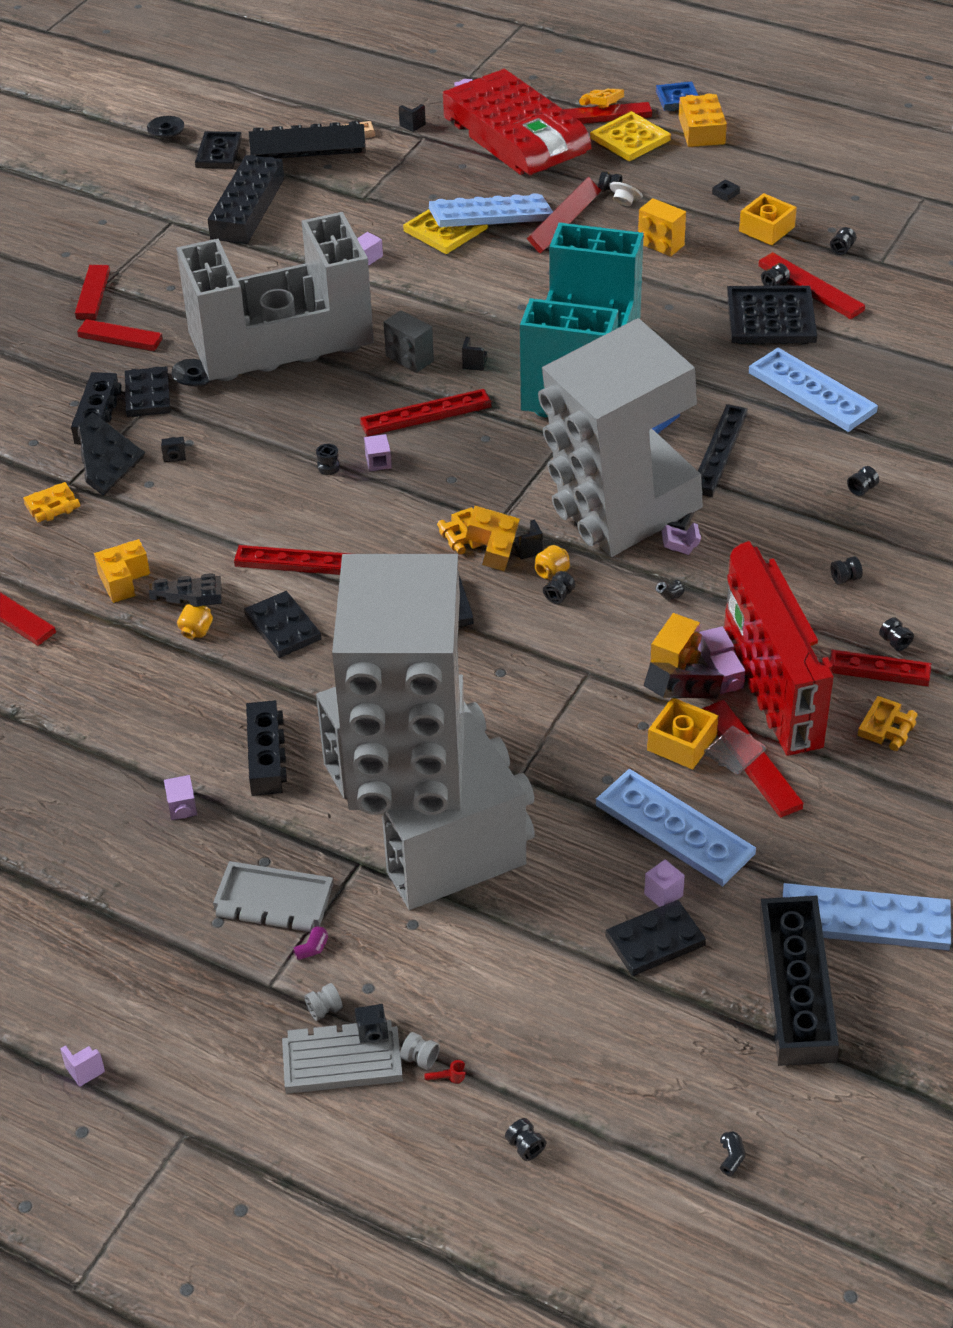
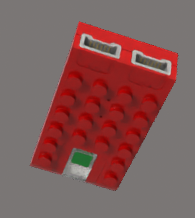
M505 68L443 91L444 118L448 121L454 120V126L458 129H462L463 126L467 128L470 138L520 175L524 174V172L532 175L585 154L586 151L592 149L589 134L579 120Z
M750 541L739 544L732 550L729 560V572L727 575L728 595L724 629L734 645L735 655L745 669L751 693H755L758 707L761 711H764L767 725L770 729H773L785 755L790 756L824 748L834 678L831 672L832 664L828 657L823 658L822 662H819L811 646L818 644V639L775 559H769V563H766L758 547H753Z

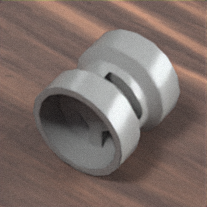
M332 983L323 986L321 992L316 993L312 991L304 996L308 1010L315 1021L324 1018L325 1014L329 1011L335 1013L343 1008L339 993Z
M411 1032L403 1043L400 1058L407 1062H417L420 1068L430 1070L438 1057L440 1044L433 1040L425 1041L421 1035Z

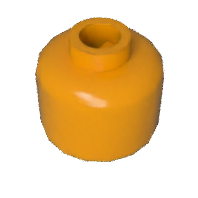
M556 545L547 547L537 554L535 558V570L544 579L552 580V577L558 571L567 572L570 567L568 552Z
M187 604L177 620V626L181 630V634L191 640L195 637H204L213 621L210 609L206 605L192 606Z

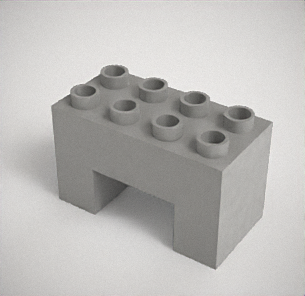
M343 212L302 220L305 264L242 278H236L219 239L176 248L188 331L209 381L216 379L229 381L236 378L238 374L255 370L272 371L281 364L298 360L311 362L318 359L320 355L337 351L350 353L358 350L360 346L374 343L368 258Z
M637 318L542 367L545 389L539 391L538 397L549 419V425L543 428V435L548 446L553 451V460L547 463L551 478L557 484L558 493L552 496V503L556 512L563 520L571 517L577 523L579 533L587 545L593 546L598 544L610 557H613L659 532L667 523L677 522L687 514L703 507L701 474L652 429L697 405L695 367L642 320Z
M342 554L332 656L349 810H361L372 815L383 814L388 810H418L427 815L440 814L445 810H461L465 708L463 675H459L457 643L460 600L458 554Z
M336 687L316 693L323 761L341 795L346 799L347 790ZM464 702L461 810H445L436 815L423 814L418 810H388L382 814L387 874L408 910L526 865V841L535 837L532 821L526 812V806L534 803L533 789L524 773L513 775L508 768L510 766V758L500 737L489 739L486 735L485 717L476 702L469 704Z

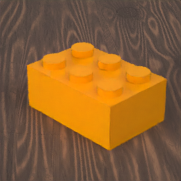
M717 94L680 97L679 120L688 147L725 144L727 123Z

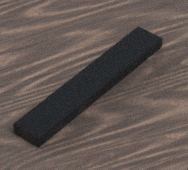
M726 404L698 469V472L701 474L702 495L713 497L747 417L748 408Z

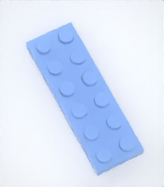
M535 193L528 196L512 195L511 197L494 196L493 198L475 197L474 199L456 198L455 200L437 199L436 201H429V210L439 227L544 221L553 212L544 197Z
M776 348L749 366V373L847 432L877 413V404L780 348Z
M628 769L596 798L597 807L722 887L755 855L756 847L631 769Z
M787 883L783 885L782 897L818 896L823 938L950 950L951 905L949 899Z

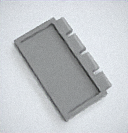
M229 861L213 902L216 917L235 920L237 914H240V921L262 924L263 919L266 918V925L287 929L290 922H293V930L311 932L314 926L320 927L334 885L333 877Z
M387 1020L389 1039L364 1043L359 1041L357 1023L342 1025L343 1032H337V1025L313 1028L314 1035H308V1028L288 1030V1038H282L286 1094L402 1082L398 1027H392L391 1020Z

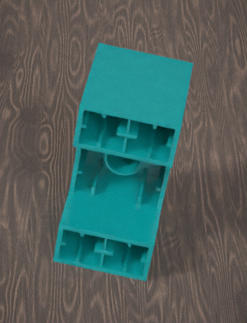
M558 223L549 247V292L546 300L530 298L520 323V394L522 411L535 412L538 416L548 417L538 397L539 391L545 389L542 367L637 318L640 319L644 233Z

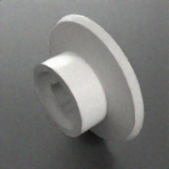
M621 182L610 183V189L615 193L613 200L621 205L631 206L633 201H639L643 198L639 190Z

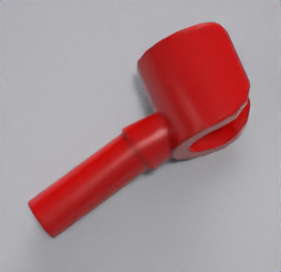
M455 1060L450 1064V1069L424 1073L425 1081L449 1078L452 1083L459 1084L465 1078L466 1072H460L464 1070L465 1063L461 1060Z

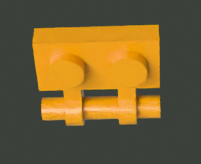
M607 88L605 90H592L590 93L584 94L579 99V103L585 106L595 104L599 108L609 107V104L617 103V100L624 97V89Z
M66 482L23 497L25 506L31 515L35 517L37 523L44 520L47 522L54 520L55 516L63 513L66 515L70 514L74 509L81 507L79 500L75 499L73 492Z
M472 507L451 514V522L446 523L445 520H440L437 523L439 533L443 538H447L451 549L459 555L465 553V544H469L472 549L484 545L465 539L473 513ZM459 531L461 534L455 535L454 532Z
M877 696L861 723L857 736L881 745L885 738L890 739V749L898 751L900 746L906 743L908 739L907 734L916 725L915 719L918 715L914 710H909L907 714L900 712L902 704ZM893 723L899 724V729L892 727Z

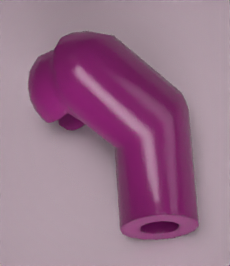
M314 927L310 932L307 943L293 947L297 961L320 954L323 951L328 939V933L325 928Z

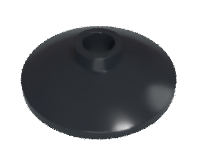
M160 116L148 123L147 131L155 137L170 138L181 133L185 125L184 121L179 117Z
M185 359L177 362L172 368V376L180 384L202 386L211 382L200 359Z

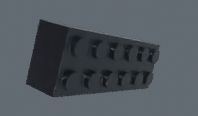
M360 121L348 122V125L333 122L329 123V126L323 127L322 124H311L308 128H303L302 125H292L291 129L275 126L272 127V130H264V128L259 127L253 128V131H248L250 155L280 159L366 153L364 124H360Z
M245 155L207 219L210 240L219 239V241L249 243L284 181L282 159Z
M818 896L761 898L760 923L778 1066L837 1063L839 1042Z

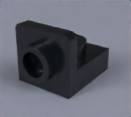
M184 437L162 439L161 449L164 463L186 460Z
M383 1004L354 1008L360 1043L389 1039Z

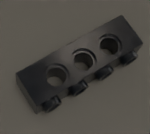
M91 372L71 425L74 444H81L80 437H78V426L92 412L107 424L111 422L112 410L116 409L117 396L121 395L122 385L121 382H118L117 373Z
M276 700L246 703L251 796L283 793L282 783L287 782L286 767H281V763H286L285 747L280 748V744H285L284 729H279V726L284 725L283 710H278Z

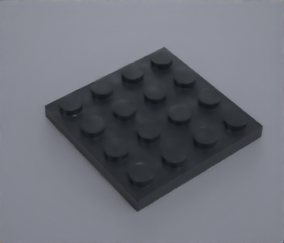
M727 286L731 343H817V330L810 286Z

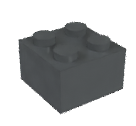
M402 310L383 322L386 357L416 373L434 361L432 326Z

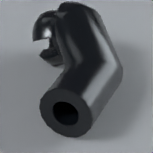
M674 580L675 585L670 583L669 586L665 582H660L656 586V591L667 601H672L682 596L685 591L681 581Z
M730 1131L723 1133L720 1138L723 1148L728 1151V1156L721 1164L720 1170L727 1176H733L746 1156L742 1137L738 1133Z

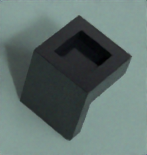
M420 104L414 109L403 105L399 106V125L412 132L426 125L425 105Z
M466 336L462 346V369L484 371L488 358L487 351L480 347H471L470 337Z
M535 519L530 520V533L514 538L513 546L521 560L537 556V554L543 551V533Z

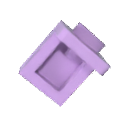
M692 523L687 531L666 525L662 530L664 547L672 551L689 555L693 548L697 547L700 543L701 535L696 523Z

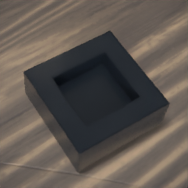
M726 179L712 187V194L725 201H729L740 193V186Z

